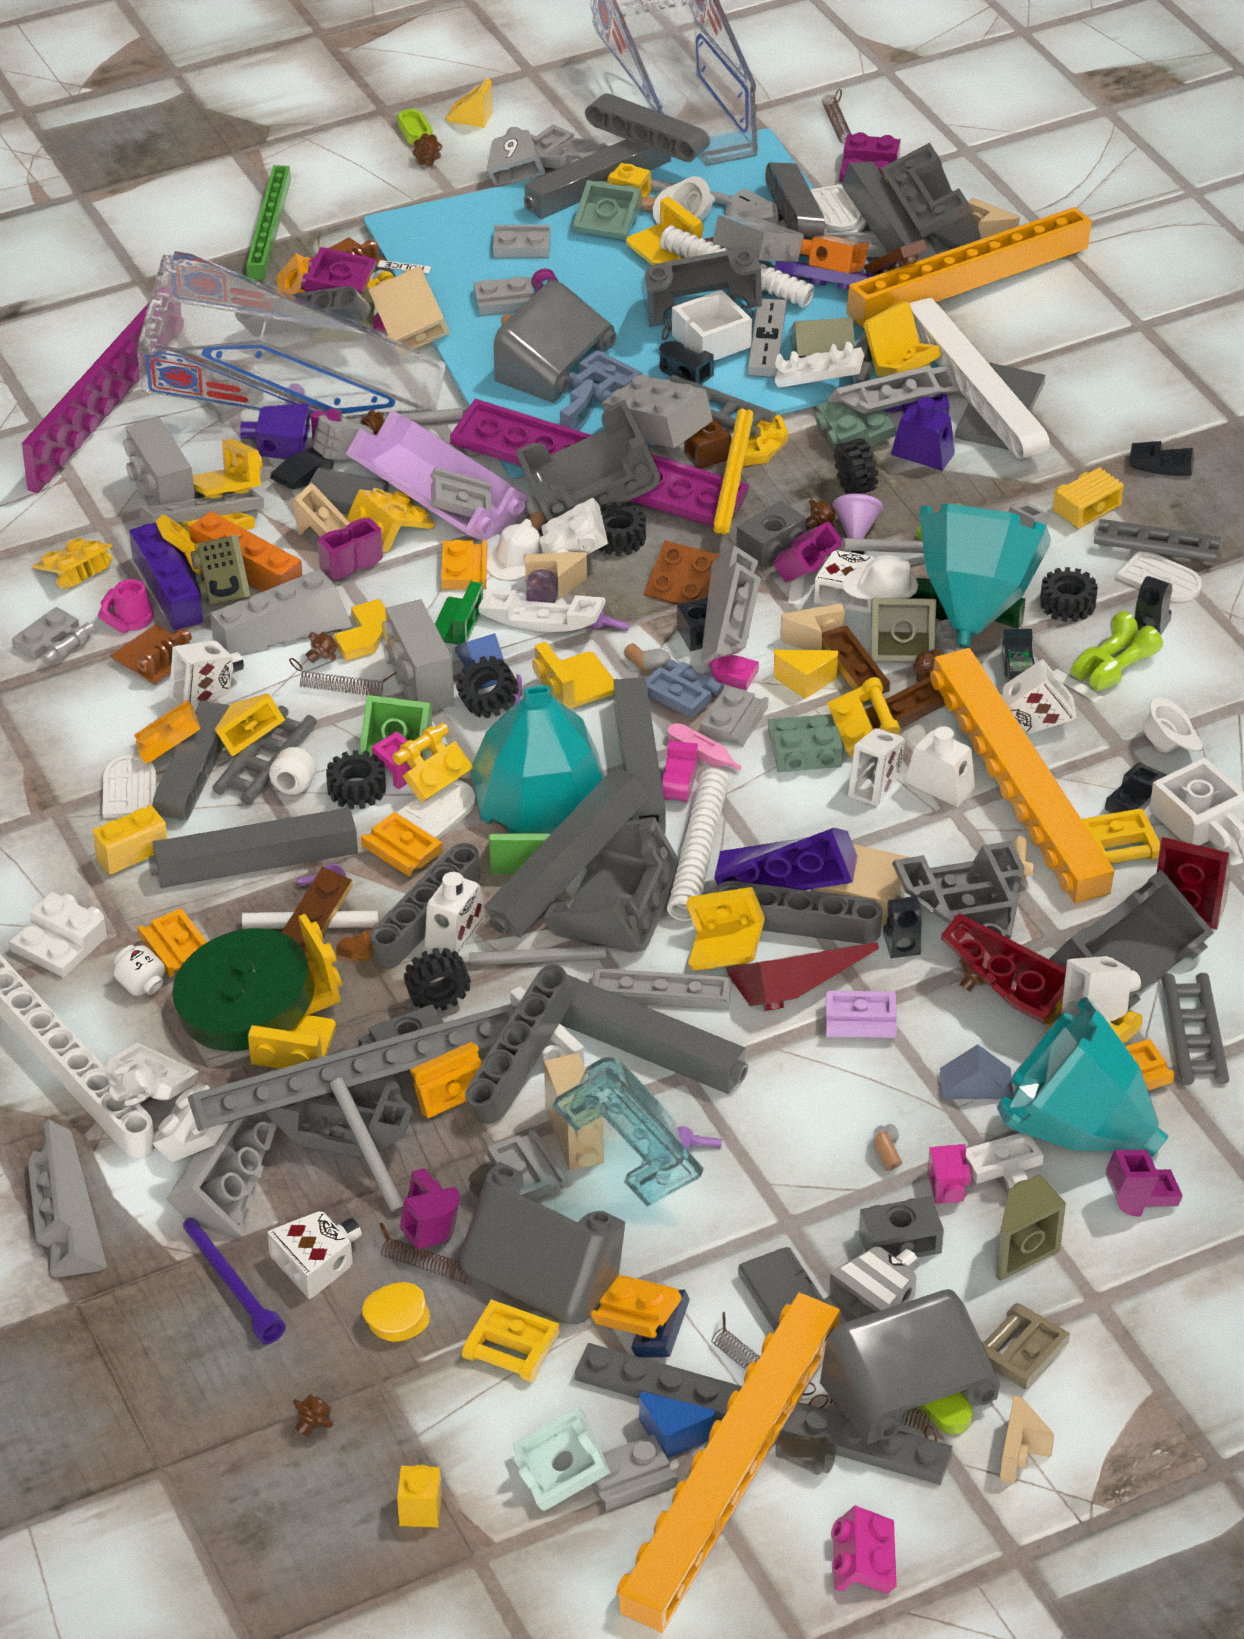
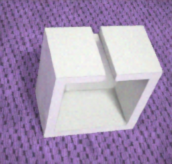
M719 290L672 307V336L682 343L685 348H689V350L699 354L705 350L714 354L715 361L751 347L752 319L728 295Z

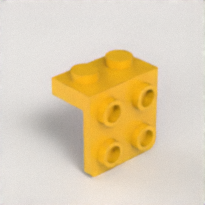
M668 196L660 200V223L626 238V245L651 265L673 261L678 257L676 252L670 253L668 250H663L660 245L661 236L665 229L672 225L676 229L683 230V233L689 232L691 236L696 235L700 239L702 238L703 224L699 218Z
M901 301L871 317L864 323L877 376L884 377L931 365L932 361L941 357L938 345L919 342L909 302Z
M233 438L222 440L224 469L193 475L194 491L204 494L206 498H219L223 496L224 492L230 491L233 493H247L250 491V488L261 486L260 470L262 469V458L258 450Z
M373 488L372 491L359 489L346 517L350 523L363 518H371L381 528L383 552L390 551L400 526L433 529L435 522L428 516V511L413 504L411 497L401 491L388 493L378 488Z
M546 641L535 645V659L532 660L534 673L543 685L550 687L551 695L569 709L613 695L614 678L595 653L588 651L560 660Z
M753 887L688 897L686 907L697 930L688 962L691 970H711L723 966L744 965L755 959L765 917Z
M306 914L298 916L307 951L305 955L313 974L315 986L312 1002L305 1015H310L341 1002L338 987L342 986V981L337 969L332 966V963L336 962V956L330 943L323 944V935L317 922L311 923Z
M304 1015L289 1031L252 1025L248 1034L251 1064L281 1069L327 1055L336 1031V1022L329 1018Z

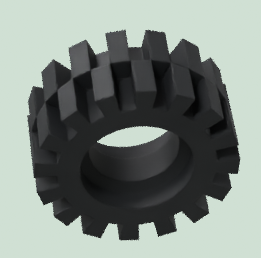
M862 438L837 444V447L834 449L836 453L834 454V460L836 461L834 465L835 469L838 470L837 478L841 479L840 485L842 488L844 487V492L846 494H862L874 491L877 488L876 484H878L876 477L878 476V470L875 469L877 463L876 460H873L874 453L870 451V445Z
M616 502L611 503V507H608L606 504L602 506L600 511L608 544L598 550L602 552L606 549V554L609 555L614 551L616 556H621V552L624 551L626 555L632 554V549L636 552L640 550V546H644L646 540V516L643 515V511L641 509L636 510V506L633 504L627 507V503L624 502L621 503V506H617Z
M1065 567L1063 572L1060 568L1055 569L1054 573L1048 572L1047 577L1042 579L1041 609H1044L1046 615L1052 613V618L1055 620L1058 617H1062V622H1067V618H1072V622H1078V617L1082 620L1087 619V615L1091 616L1096 607L1098 590L1096 579L1094 577L1090 578V573L1086 571L1081 574V569L1078 568L1075 569V572L1070 571V567Z
M485 656L479 657L480 663H476L475 660L469 662L472 666L470 669L464 666L462 669L464 676L458 675L457 681L459 684H456V689L459 692V697L471 713H474L477 717H481L483 714L485 718H490L491 712L495 716L501 715L499 709L503 708L507 711L510 708L507 703L511 702L514 704L516 698L513 694H518L519 689L516 686L518 685L517 679L507 663L505 664L500 658L497 660L495 656H489L488 661ZM490 680H498L496 686L491 691L485 694H477L482 684Z
M353 750V755H348L346 751L342 753V758L336 755L333 758V763L329 762L327 765L328 796H331L333 802L338 801V806L344 807L347 803L350 809H354V805H359L360 809L365 808V803L373 806L376 804L375 799L380 801L383 798V794L386 792L385 767L382 760L378 761L377 755L373 754L370 757L368 751H364L362 755H359L358 750ZM352 778H363L360 781H349Z
M433 948V954L428 955L427 951L421 953V959L415 956L412 959L413 965L407 964L405 968L407 973H404L403 978L409 996L416 1007L423 1008L433 1004L436 1010L437 1007H441L443 1011L447 1010V1004L451 1003L454 1007L458 1004L457 998L463 1000L466 997L465 991L469 992L471 980L461 956L459 957L458 952L453 951L451 953L449 948H444L442 953H440L439 948ZM444 977L443 979L437 982L430 983L431 981L437 978Z

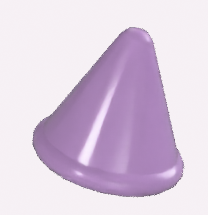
M865 494L842 495L837 497L832 504L847 538L863 539L877 517L884 510L880 500Z

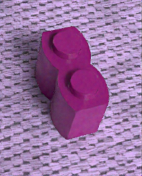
M371 518L356 520L348 524L344 529L330 531L317 540L319 567L330 580L343 579L354 573L357 569L371 567L383 558L382 531Z
M830 522L823 523L798 535L790 548L783 550L777 555L773 565L785 582H791L817 570L823 564L825 557L839 549L842 539Z

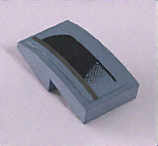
M588 379L570 392V404L560 411V425L580 431L586 424L594 406V384L592 380Z

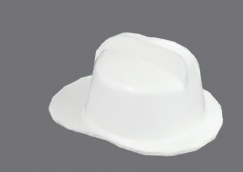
M692 176L668 187L658 195L653 205V217L656 223L659 224L660 200L670 196L695 217L703 220L711 211L715 197L710 194V188L704 179Z
M525 519L521 524L509 525L503 529L498 545L487 559V571L491 576L504 581L521 579L525 577V554H542L539 533L532 527L529 519Z
M891 554L877 556L866 567L851 571L844 577L842 583L844 591L848 595L866 600H872V598L907 599L912 597L918 588L916 579L910 574V562Z
M1157 697L1151 700L1149 704L1150 714L1144 723V732L1156 750L1162 753H1169L1178 747H1182L1189 751H1200L1203 744L1185 712L1175 703L1165 698Z

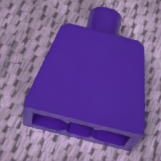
M920 398L917 404L910 405L901 417L891 455L943 471L955 455L951 417L946 413L935 410V401L932 398Z
M309 404L263 406L260 408L258 422L241 421L240 438L256 440L260 456L286 460L307 447L310 432Z

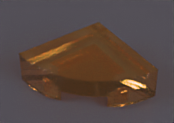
M364 930L363 934L349 939L348 936L344 937L336 945V955L368 963L372 956L371 930Z

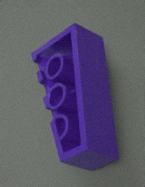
M156 522L130 529L132 558L172 629L175 631L203 623L201 597L197 587L196 574L185 553L162 537Z
M833 827L810 837L720 851L714 879L718 887L727 881L799 890L853 883L858 856L848 831Z

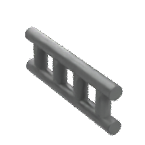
M674 374L670 377L671 382L690 384L693 387L706 389L709 402L713 401L724 405L719 412L710 409L713 421L716 420L723 427L734 430L736 418L731 417V415L741 408L745 410L750 409L753 412L750 437L757 439L761 428L756 425L761 420L772 423L775 419L776 413L774 411Z
M1099 519L1098 531L1106 533L1095 532L1094 544L1216 562L1218 550L1209 548L1219 549L1221 537L1106 519ZM1118 534L1136 536V538H1134V537H1128V536H1121V535H1118ZM1148 538H1150V539H1156V540H1163V541H1167V542H1160V541L1148 540ZM1179 543L1195 545L1197 547L1180 545Z
M282 705L278 706L285 721L244 748L212 786L214 792L221 795L229 787L244 792L241 795V800L245 804H251L270 781V767L279 753L289 747H298L317 724L316 719L311 715H307L302 722L287 718L289 714L288 709ZM277 728L292 732L285 742L270 737ZM261 747L276 752L269 762L254 757ZM245 767L260 772L253 782L238 777Z
M1199 973L1195 977L1196 983L1176 984L1173 974L1163 975L1161 981L1181 1084H1192L1194 1082L1193 1074H1214L1218 1084L1228 1083L1230 1078L1209 975L1207 973ZM1179 997H1199L1201 1008L1181 1009ZM1204 1022L1206 1034H1186L1184 1023ZM1188 1048H1209L1212 1060H1191Z

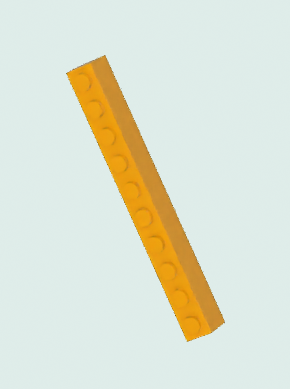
M1076 207L850 284L846 314L864 328L866 320L901 301L911 303L932 298L935 302H939L957 294L1088 249L1092 220Z
M966 648L935 657L934 668L930 673L934 689L940 691L946 708L954 713L960 730L968 735L974 752L982 757L990 777L996 779L1003 798L1010 801L1017 820L1020 823H1024L1029 831L1031 842L1039 847L1047 867L1053 869L1057 875L1061 889L1069 894L1074 904L1111 893L1115 870L971 649Z
M800 1292L791 1305L787 1303L784 1306L779 1317L778 1328L775 1333L769 1332L763 1342L760 1358L757 1362L752 1361L749 1364L744 1376V1385L740 1391L735 1390L731 1394L726 1407L727 1413L722 1421L717 1420L712 1426L708 1438L709 1443L705 1450H699L694 1456L689 1477L686 1481L681 1480L676 1486L672 1497L673 1503L668 1512L662 1511L658 1516L654 1526L655 1534L649 1543L644 1542L640 1546L635 1559L636 1565L631 1574L625 1573L621 1578L616 1591V1595L619 1596L620 1614L661 1633L664 1632L822 1362L827 1338L840 1325V1309Z

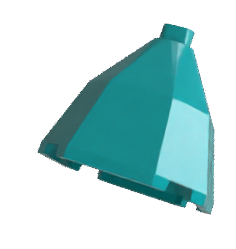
M950 503L941 504L940 511L932 513V507L924 505L920 507L919 516L926 572L953 630L958 633L956 645L963 649L970 648L972 636H978L1024 595L1050 547L1051 537L1046 524L1033 522L1032 528L1020 524V515Z
M546 685L526 688L524 690V697L486 731L472 764L474 768L470 770L480 819L488 824L495 820L507 826L509 834H552L605 777L598 751L583 718L553 697L550 687Z
M1085 996L1077 1004L1081 1011L1075 1016L1067 1012L1060 1015L1017 1068L1010 1080L1017 1087L1012 1098L1002 1097L996 1108L1004 1123L1012 1130L1069 1150H1148L1152 1158L1166 1142L1169 1135L1158 1128L1159 1121L1140 1066L1094 1002Z

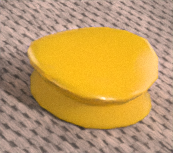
M397 1282L383 1286L372 1292L362 1305V1315L368 1323L370 1330L379 1338L390 1342L411 1339L424 1331L429 1324L430 1313L426 1305L424 1292L412 1283Z

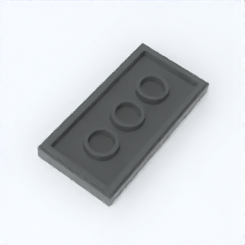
M990 362L989 365L1031 412L1045 384L1046 375ZM969 402L956 428L955 438L1009 450Z

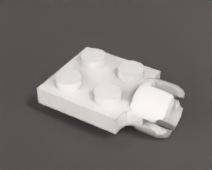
M136 1043L109 1058L105 1069L106 1072L114 1075L108 1082L111 1095L117 1102L125 1099L124 1105L127 1106L138 1105L149 1097L157 1100H169L194 1085L199 1071L140 1043Z

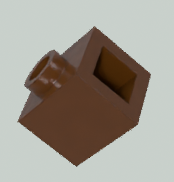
M714 420L684 441V454L699 469L727 461L732 440L728 430H724Z

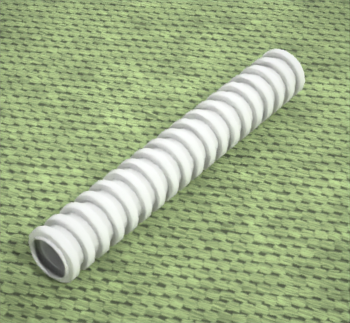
M672 225L665 229L660 240L663 250H668L670 253L676 252V255L684 256V258L728 250L727 248L721 249L720 245H714L710 241L706 242L703 238L699 239L696 235L691 236L689 232L683 233V230L676 229ZM760 264L761 290L763 292L768 291V294H775L777 298L783 297V300H787V302L791 300L792 304H798L801 308H805L810 303L814 294L812 284H806L803 280L798 281L796 277L790 278L789 274H783L779 270L775 271L772 267L767 268L765 264Z
M706 769L700 775L677 873L675 874L667 906L669 915L680 921L692 920L686 907L688 897L701 895L713 843L715 842L729 784L727 774L719 769Z

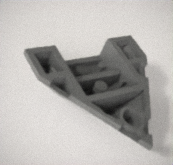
M1012 841L983 845L974 861L930 868L924 855L893 861L892 865L904 891L910 896H916L919 903L947 924H950L960 913L1009 939L1011 938L1020 895L1018 894L1020 882L1023 879L1025 870Z
M367 1034L358 1039V1045L353 1048L373 1043V1040ZM342 1047L341 1049H339V1050H337V1051H335V1052H333V1053H331V1054H335V1053H338V1052H342V1051H345L346 1049ZM394 1076L348 1088L378 1152L405 1137L413 1116V1109L409 1102H405L400 1095V1087ZM334 1093L265 1112L297 1146L344 1154L350 1157L365 1158Z

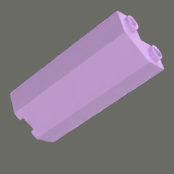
M393 410L390 411L377 435L360 428L346 452V455L459 530L481 541L488 540L507 526L514 524L519 515L524 511L526 501L530 497L410 418ZM434 468H441L491 483L489 492L491 493L492 511L480 506L476 509L472 518L432 507V478H430V475Z

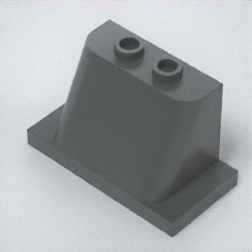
M930 143L880 168L884 178L922 238L930 234L953 249L982 239L971 214L972 209L959 188L952 191L943 170L942 162Z

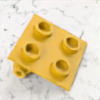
M82 537L68 541L65 544L66 547L62 550L51 551L41 556V561L32 565V568L58 573L59 577L56 578L57 585L61 589H70L81 583V580H87L88 576L92 577L110 567L113 558L106 550L110 549L112 544L98 542V540H84Z

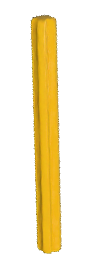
M741 408L737 412L714 519L713 531L716 534L726 535L730 531L753 421V412L750 409L745 410Z

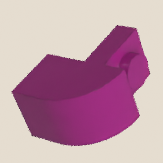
M1114 1150L1106 1168V1178L1119 1208L1124 1213L1132 1216H1141L1145 1207L1179 1206L1183 1195L1171 1169H1156L1148 1150Z
M425 1168L412 1171L408 1197L404 1199L399 1228L417 1250L443 1243L453 1235L460 1202L457 1188L454 1186L442 1189L440 1184L431 1177Z

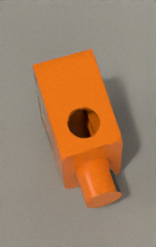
M828 235L815 236L812 240L803 239L799 256L809 257L810 266L849 274L865 270L864 265H866L869 242Z

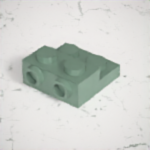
M587 180L573 223L574 232L626 241L632 224H636L643 202L641 190L630 185L620 186L609 184L605 181L595 182Z
M827 401L817 405L818 414H815L817 426L821 431H826L832 448L837 447V444L859 438L865 439L866 443L872 446L896 436V426L884 410L862 414L841 402Z
M832 714L768 719V731L777 772L842 767L843 747L838 726L834 725Z

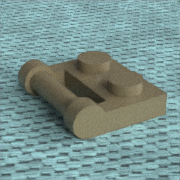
M1016 1303L1007 1311V1318L982 1344L995 1372L1026 1390L1069 1343L1070 1333L1027 1307ZM1017 1328H1026L1003 1354L997 1352Z

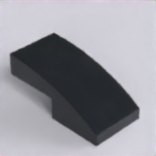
M1161 441L1132 443L1129 462L1131 467L1150 473L1189 476L1193 473L1194 452L1193 448L1163 450Z
M310 447L282 462L271 472L270 479L292 490L308 486L319 467L333 469L334 460L323 458L313 447Z
M1138 762L1124 774L1121 786L1106 798L1104 809L1112 813L1141 808L1145 810L1151 803L1153 782L1167 776V774Z

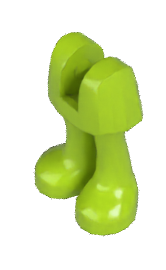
M1119 611L1110 622L1112 636L1096 648L1089 647L1085 649L1073 663L1070 669L1071 675L1080 681H1084L1091 675L1089 686L1096 691H1101L1120 683L1122 679L1121 671L1141 659L1150 658L1162 649V637L1154 627L1147 625L1138 631L1137 622L1134 617L1126 611ZM1127 648L1124 652H1122V653H1121L1120 655H1118L1117 657H1115V658L1112 657L1114 654L1118 653V652L1121 651L1122 649Z

